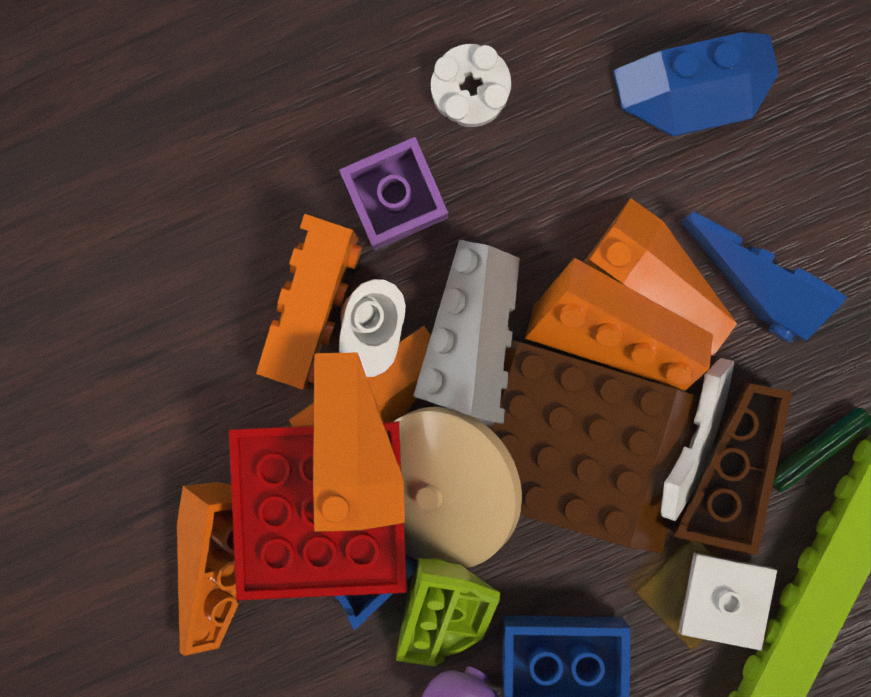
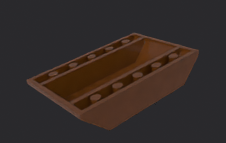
M512 340L511 347L505 349L503 371L508 372L507 389H501L500 408L505 409L504 422L501 424L477 417L474 418L481 421L498 436L513 458L522 490L520 515L628 548L662 553L671 524V519L662 517L661 513L664 482L676 465L683 448L690 447L692 437L698 426L694 424V418L700 397Z

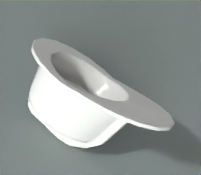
M372 279L364 282L352 292L341 308L340 320L342 327L339 351L340 353L358 352L367 377H375L385 372L394 362L398 351L406 305L403 294L396 285L383 279Z

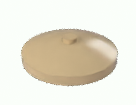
M446 407L417 409L395 420L400 421L401 465L404 478L405 553L417 561L418 558H440L449 563L460 564L465 568L476 566L491 558L505 545L513 534L521 512L522 490L520 478L508 449L498 436L481 421Z

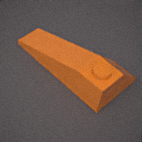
M422 326L399 343L394 362L385 372L375 377H367L382 422H393L404 416L417 400L413 395L431 337L425 326ZM314 403L289 420L291 425H314Z
M358 352L314 354V532L364 530L405 523L404 478L395 458Z
M220 482L185 485L182 488L177 520L180 653L183 656L218 649L238 607L236 600L231 485Z

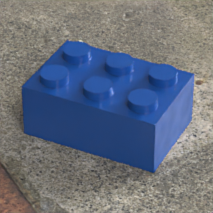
M503 615L501 696L630 697L629 625L623 617Z

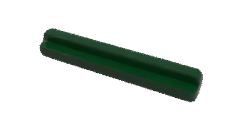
M855 408L776 467L772 487L779 492H784L871 427V416L863 408Z

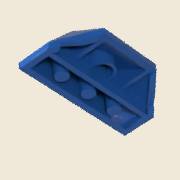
M741 32L661 50L617 68L613 71L622 111L636 116L671 137L751 120L779 72L770 34Z

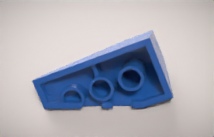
M694 211L686 215L681 222L759 319L771 326L768 332L786 343H790L791 340L807 341L847 298L844 294L799 267L796 271L777 266L778 262L775 259V254L763 248L761 250L749 246L746 249L740 246L743 242L740 236Z

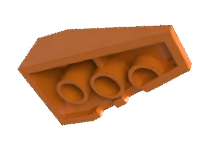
M630 198L584 263L712 333L711 356H714L737 325L736 321L666 224Z

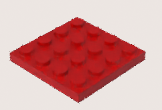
M400 421L383 422L402 473ZM314 425L229 430L236 600L407 593L404 523L364 530L314 532Z

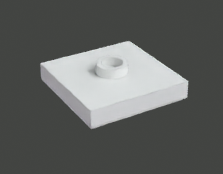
M694 552L678 632L685 636L762 650L777 570L772 567Z

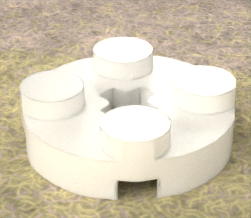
M464 44L450 49L436 62L431 78V94L438 111L443 116H447L451 121L457 122L458 125L464 127H478L493 121L506 106L511 91V76L506 63L497 55L492 47L487 45ZM466 76H472L474 80H480L482 83L481 86L477 87V94L474 96H470L468 90L461 91L459 85L465 82Z

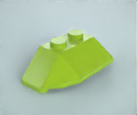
M418 558L406 597L396 661L435 667L444 662L446 656L460 653L483 640L500 600V592L460 564L449 563L440 558Z

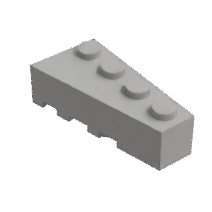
M459 240L413 397L469 416L503 424L505 409L500 408L501 389H507L508 372L503 371L505 349L511 347L512 331H509L508 319L509 312L515 310L520 258L489 245Z

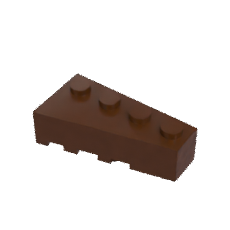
M743 383L712 446L696 487L671 530L674 537L758 555L792 396L791 391Z

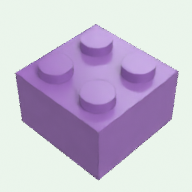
M416 137L339 169L374 250L448 219L447 208Z

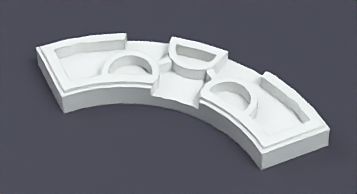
M720 358L704 376L700 401L694 418V424L698 425L697 430L692 437L690 447L683 448L676 465L664 482L661 506L662 517L676 521L696 487L721 422L730 387L734 361Z

